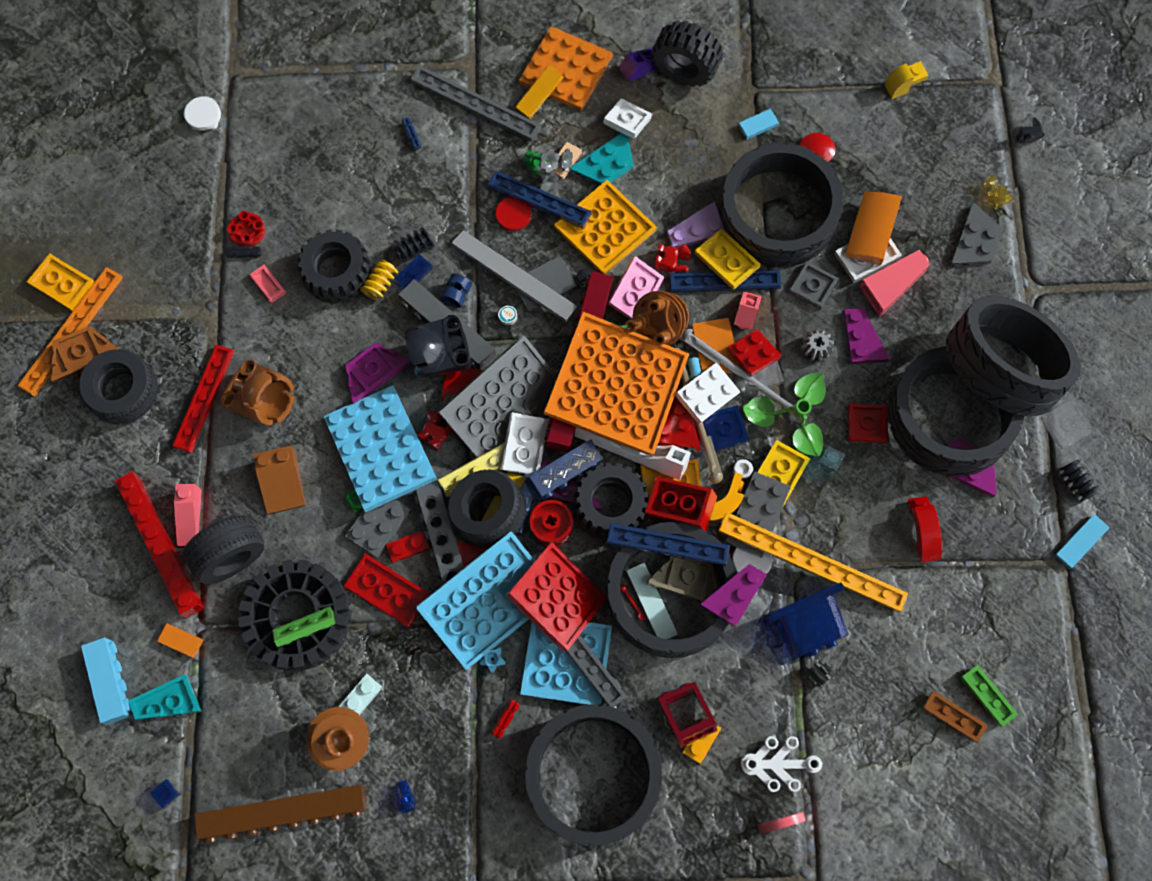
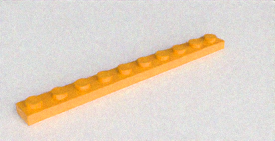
M728 512L725 513L718 532L892 610L902 612L908 595L907 592Z

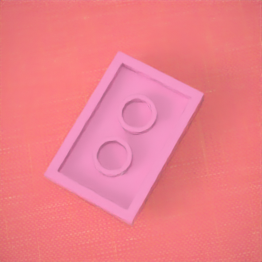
M633 257L607 304L632 320L636 302L646 293L657 291L664 277L637 257Z

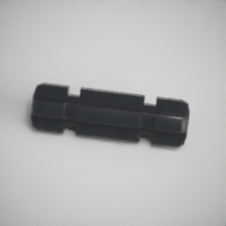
M250 246L235 247V249L233 247L225 248V256L227 258H234V256L236 258L252 257V255L260 257L262 255L260 246H253L252 248Z

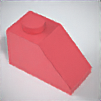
M743 292L734 325L744 330H752L762 296Z

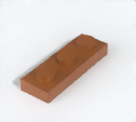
M935 691L931 692L922 707L923 710L975 743L979 742L988 726Z

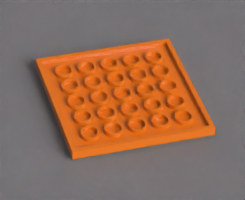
M583 312L544 414L653 457L689 354L666 344L658 346L651 338L636 332H628L626 328Z

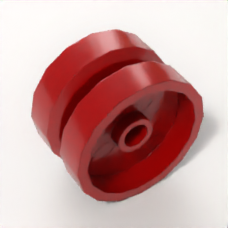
M555 500L543 501L531 512L530 526L536 542L543 547H546L551 542L556 547H560L567 543L572 536V513L562 502Z

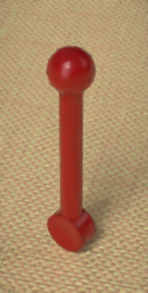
M622 584L620 591L624 592L638 613V619L641 621L645 620V613L640 611L628 593L627 586Z

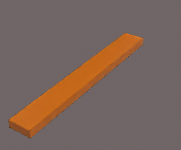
M107 267L103 270L17 385L20 389L34 397L37 395L52 374L53 341L87 327L123 279L120 274Z

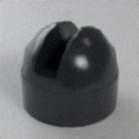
M586 269L579 270L577 273L578 282L584 286L586 277H590L591 273Z

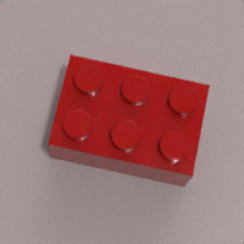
M657 476L645 513L652 521L661 523L680 522L707 531L717 495L712 488Z

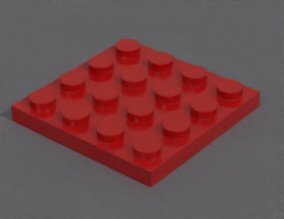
M552 542L546 546L506 594L563 653L569 650L608 598Z

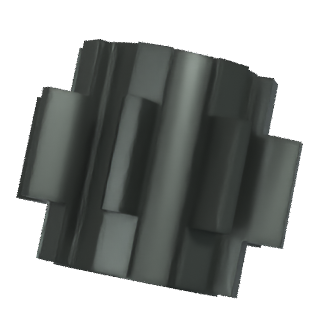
M818 661L807 670L806 673L809 676L807 679L813 686L816 684L818 687H821L833 677L830 673L832 669L827 663L823 664L821 661Z

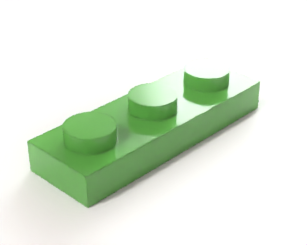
M331 607L274 629V641L277 647L287 645L296 639L307 637L313 632L326 629L335 624Z
M975 665L960 677L1000 728L1018 715L979 665Z

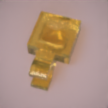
M995 175L988 177L984 184L990 191L987 197L997 210L1012 202L1013 197L1005 185L999 186Z

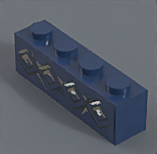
M590 439L532 474L524 482L536 501L540 498L546 500L554 494L552 491L556 488L560 491L569 485V480L574 479L576 481L583 477V472L587 469L592 470L603 457Z

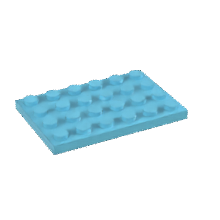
M393 385L367 396L355 404L352 403L324 416L365 512L437 480Z
M511 531L416 606L418 611L466 670L529 619L506 596L534 562V559Z

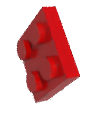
M758 329L730 345L727 350L750 377L781 358L778 350Z

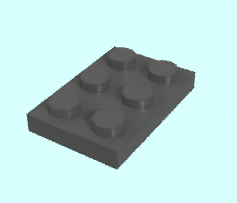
M394 499L368 512L363 510L345 537L378 559L387 547L386 544L392 540L411 513V509Z

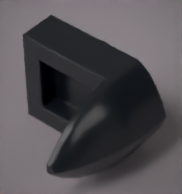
M1033 117V126L1020 129L1016 136L1017 143H1031L1043 138L1045 132L1041 122Z

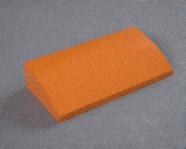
M864 192L845 256L879 266L882 265L902 196L882 192Z

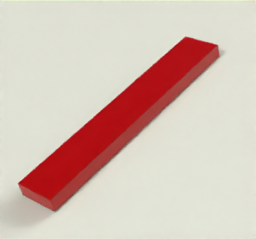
M215 345L174 440L173 448L192 454L233 357V349Z

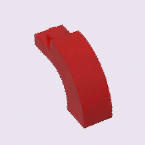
M927 496L909 498L907 505L915 523L916 549L921 562L941 560L942 538L934 504H930Z

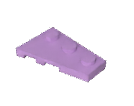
M715 202L668 230L671 246L676 248L681 244L690 246L705 242L721 228L724 230Z

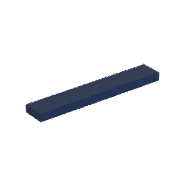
M498 171L494 172L487 184V187L491 190L583 229L592 215V212L588 209Z
M756 270L734 290L715 272L670 273L669 276L670 293L781 289L782 287L780 270Z
M610 523L606 544L721 566L727 565L730 545Z

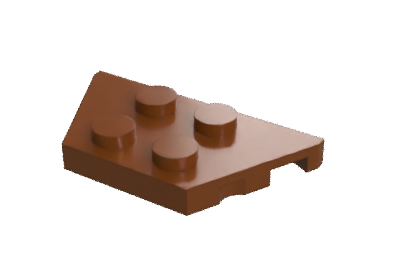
M90 326L53 341L51 380L54 383L83 371L88 362L95 356L105 351L117 350L119 348Z

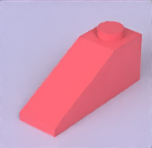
M175 484L174 509L178 547L186 546L191 538L199 532L202 490L196 484Z

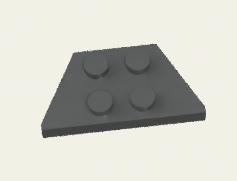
M975 203L972 204L950 266L966 263L967 265H975L976 263L990 264L993 260L1003 229Z

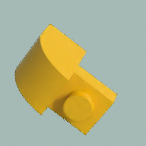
M921 61L909 66L905 63L889 74L884 85L891 98L894 99L907 94L911 85L927 80L929 75Z

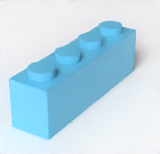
M102 638L82 645L100 723L109 725L131 717L129 699H126L125 695L127 687L120 675L122 667L115 655L117 653L115 643L107 638Z

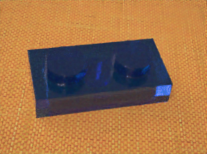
M419 254L394 278V281L404 290L414 279L419 283L433 269V265Z

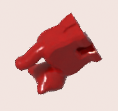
M659 243L655 269L667 272H688L687 266L677 265V259L689 261L690 249L686 244H681L675 248L673 246H663V244Z
M437 410L428 411L426 414L427 423L424 425L422 432L417 434V437L424 443L429 437L432 438L428 443L433 449L438 451L442 443L448 439L452 428L448 424L446 428L437 425L442 420L441 415Z

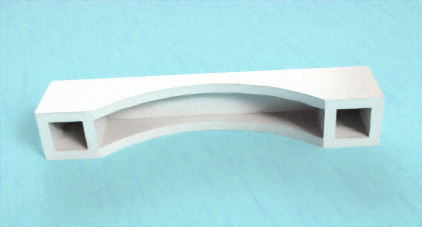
M578 427L575 429V437L585 441L591 439L594 445L677 480L681 479L688 466L691 452L674 445L657 446L652 457Z

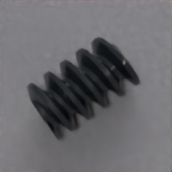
M423 227L420 228V234L415 230L413 231V236L407 234V240L404 237H400V243L397 240L393 241L394 250L401 263L403 256L409 260V253L415 257V250L421 254L422 247L426 250H429L428 244L434 247L429 233Z
M1079 459L1072 461L1058 471L1064 470L1061 477H1068L1065 481L1066 484L1073 483L1070 487L1071 491L1078 490L1074 496H1082L1079 501L1081 504L1098 494L1096 491L1099 489V486H1091L1095 480H1087L1090 473H1082L1086 467H1078V464L1081 462Z

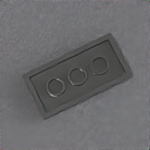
M754 471L736 516L773 532L791 486ZM727 536L726 544L759 558L763 557V551Z

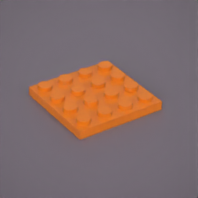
M551 26L522 74L519 84L531 88L550 65L564 78L548 97L582 111L611 61L613 53Z

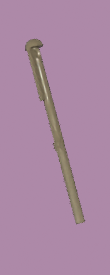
M684 367L681 376L684 387L690 383L686 367ZM695 421L711 474L708 479L711 483L717 484L722 481L723 474L711 436L707 437L703 422L698 424Z

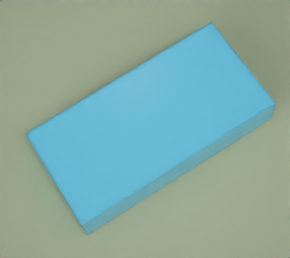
M769 109L739 122V128L748 140L777 127L779 122L772 110Z

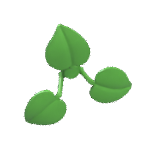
M812 373L796 382L794 393L802 399L789 408L774 411L775 404L767 396H757L743 407L747 419L758 427L771 426L774 423V415L792 411L796 417L802 418L801 428L793 433L792 442L794 447L803 454L814 457L820 456L823 449L822 432L816 424L810 423L805 426V420L807 419L806 414L811 411V405L820 404L825 398L826 389L823 373Z

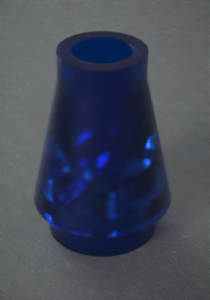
M408 780L397 782L396 808L399 809V813L414 811L417 802L410 789Z

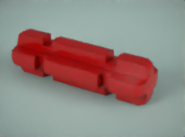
M514 700L509 701L508 708L503 711L497 722V727L495 726L492 730V735L499 739L502 738L504 729H507L513 719L514 712H517L520 707L519 703Z

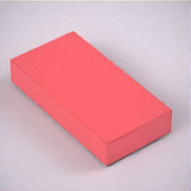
M265 265L249 274L270 303L286 294L283 287Z

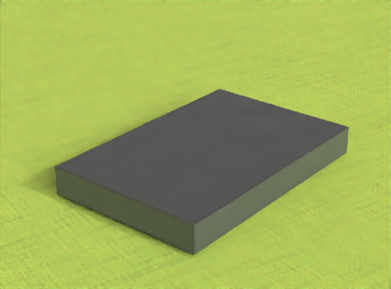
M560 256L528 272V274L561 296L577 289V284ZM515 289L529 313L542 307Z

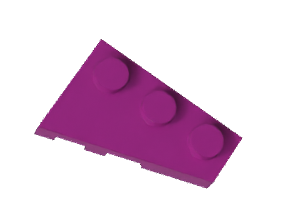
M864 308L845 309L844 319L851 364L888 362L890 358Z

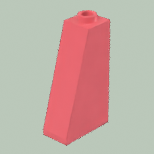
M918 250L863 279L860 288L879 317L926 272L930 265L926 255Z

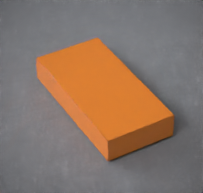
M166 623L157 642L194 658L203 639Z

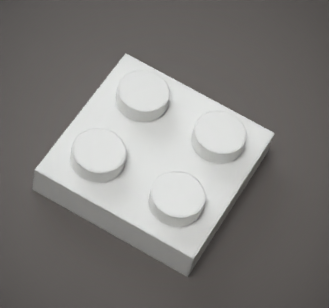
M621 98L604 118L603 124L635 139L650 121L652 114Z

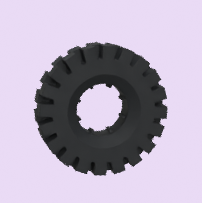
M293 560L282 561L283 565L273 564L267 567L268 572L264 575L260 572L253 579L255 584L253 586L248 585L244 595L247 597L245 601L241 600L239 611L242 612V617H238L239 627L243 629L241 635L244 642L249 645L252 653L262 661L282 670L300 671L301 668L308 670L317 667L319 662H326L331 658L330 654L334 650L337 652L343 645L341 641L343 637L347 638L350 629L348 621H351L352 611L349 609L351 604L340 581L323 566L317 563L311 564L306 560H299V562H294ZM300 594L301 597L307 596L312 600L311 606L315 608V612L331 607L335 624L326 629L313 632L307 637L296 639L287 645L277 647L274 641L273 630L279 624L275 622L276 610L278 611V605L285 598L288 599L289 596Z

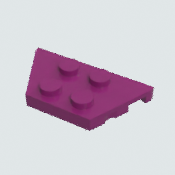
M374 343L347 363L345 366L352 402L355 404L367 397L411 364L410 357H405L398 354L397 351L386 349L384 346Z
M960 438L947 445L949 448L959 450L980 449ZM995 464L977 474L949 476L993 498L997 494Z

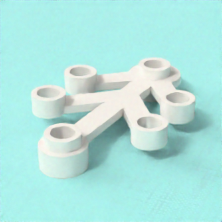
M793 736L787 738L785 745L771 760H762L770 750L778 746V740L775 737H768L765 740V744L756 754H748L743 757L741 767L748 775L756 774L767 785V789L770 792L778 791L780 783L776 779H771L763 769H771L788 785V789L791 792H797L801 788L800 781L793 779L784 769H806L810 773H816L822 768V762L817 756H810L806 760H783L791 750L796 749L799 745L798 739ZM769 739L775 741L774 747L768 745ZM790 739L795 741L796 745L794 747L789 745ZM750 760L755 762L754 768L748 766ZM812 760L817 762L816 768L811 767L810 762ZM793 781L798 784L796 790L791 788ZM771 782H775L777 784V788L775 790L770 788Z

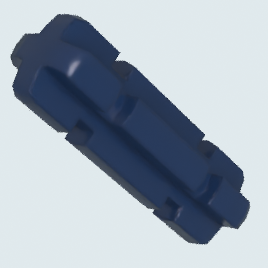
M408 117L402 119V126L405 129L412 149H420L422 146L411 119Z

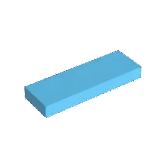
M1095 514L1092 515L1054 556L1067 568H1073L1110 527Z

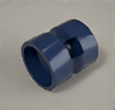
M453 273L450 275L446 283L448 287L443 289L440 299L449 306L461 308L466 300L465 295L469 293L472 287V282L462 275Z

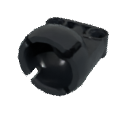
M448 315L443 319L413 326L404 331L411 363L416 365L414 372L418 380L426 381L453 372L470 369L472 361L468 342L461 322L456 315ZM451 323H457L455 328H448ZM460 358H467L465 363H458V360Z

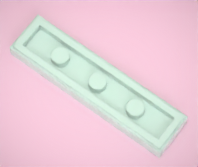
M645 563L627 570L628 577L656 637L669 640L678 636L657 588L647 585L651 576Z

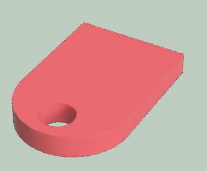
M799 812L758 824L757 826L759 833H767L806 821L804 813Z

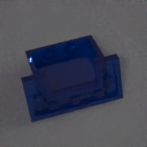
M842 582L768 614L763 620L766 628L776 624L793 661L807 654L809 658L820 653L819 649L825 646L827 650L838 645L837 641L849 636L836 597L845 590Z

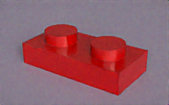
M423 530L386 544L393 564L430 550Z

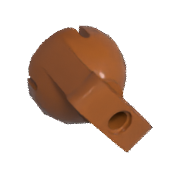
M247 360L242 364L220 399V403L234 415H240L263 426L273 425V423L276 424L283 421L290 413L294 404V395L290 394V392L294 391V386L287 376L261 366L253 360Z

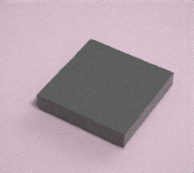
M806 261L788 293L821 310L839 278Z

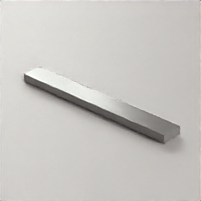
M464 230L452 242L453 247L567 323L578 310V306Z

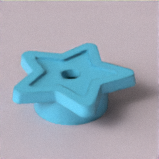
M497 648L485 654L479 663L480 665L488 666L491 673H494L497 666L504 665L506 662L500 657L501 648Z

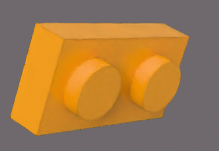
M717 726V732L688 744L683 754L701 764L721 728Z

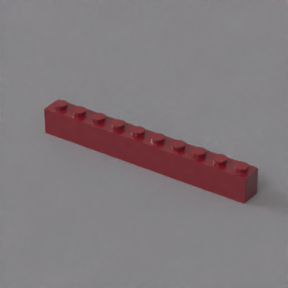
M592 271L591 276L586 277L584 288H587L586 294L582 293L580 304L583 307L582 310L578 309L576 321H580L583 312L603 319L614 276ZM576 326L573 327L571 337H573L577 328ZM550 417L551 429L546 430L544 440L547 441V448L569 453L575 426Z

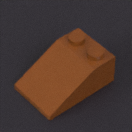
M291 445L253 454L256 474L268 515L306 506L297 454Z

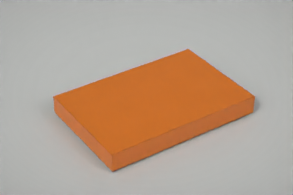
M729 318L692 324L693 335L740 367L739 363L727 351L728 347L734 344ZM697 351L701 372L703 373L715 363ZM721 363L719 364L725 374L734 373Z

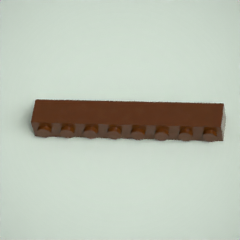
M355 785L195 813L197 839H204V843L217 841V837L225 836V839L237 838L238 833L246 832V836L259 834L258 830L265 828L267 832L279 830V826L287 825V828L300 827V822L308 821V825L321 823L320 819L329 818V821L340 820L341 815L349 814V817L362 816V811H367L365 786Z

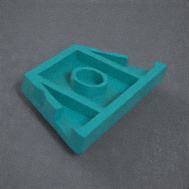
M621 133L571 166L570 171L574 174L579 173L585 176V179L594 181L598 185H601L606 180L613 183L634 168L628 136Z

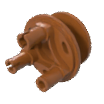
M652 291L643 295L636 302L632 320L625 322V326H628L626 330L628 332L636 331L638 334L651 338L658 346L662 344L670 346L679 340L687 328L689 311L685 302L676 294Z
M332 707L319 713L310 723L306 734V747L310 757L320 767L331 771H341L356 765L365 755L369 745V730L366 722L357 712L345 707Z

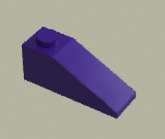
M653 47L626 54L619 70L628 81L640 79L658 68L654 65L652 59Z

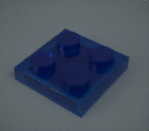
M738 405L718 410L703 421L707 437L711 436L715 451L749 443V437Z

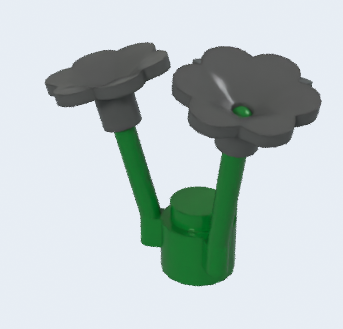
M568 148L561 155L554 153L553 149H548L541 154L527 151L524 153L522 160L525 165H528V170L540 177L542 182L539 188L548 192L554 189L558 181V176L551 171L557 169L558 163H560V168L567 172L572 166L573 153ZM540 165V168L544 169L545 172H548L549 174L542 175L538 170L535 169V167H538Z

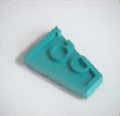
M186 674L128 701L135 720L202 712Z

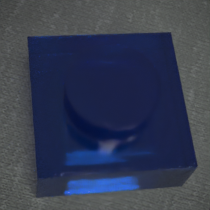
M165 779L150 792L162 809L167 808L181 795L169 779Z

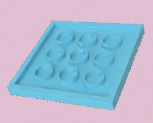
M532 622L520 695L583 705H601L602 698L568 653H563ZM589 622L580 636L606 669L612 626Z

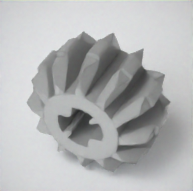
M817 329L813 333L808 332L802 340L803 345L801 348L806 351L805 356L811 355V361L817 357L820 362L823 357L827 359L829 353L833 352L832 346L834 341L829 340L830 334L824 335V330L821 333H818Z

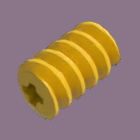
M379 259L380 262L376 263V268L372 269V274H369L368 280H365V286H362L360 289L364 295L373 300H377L376 297L383 298L380 291L386 292L387 289L384 285H391L388 279L394 280V276L391 273L398 274L395 267L383 259Z

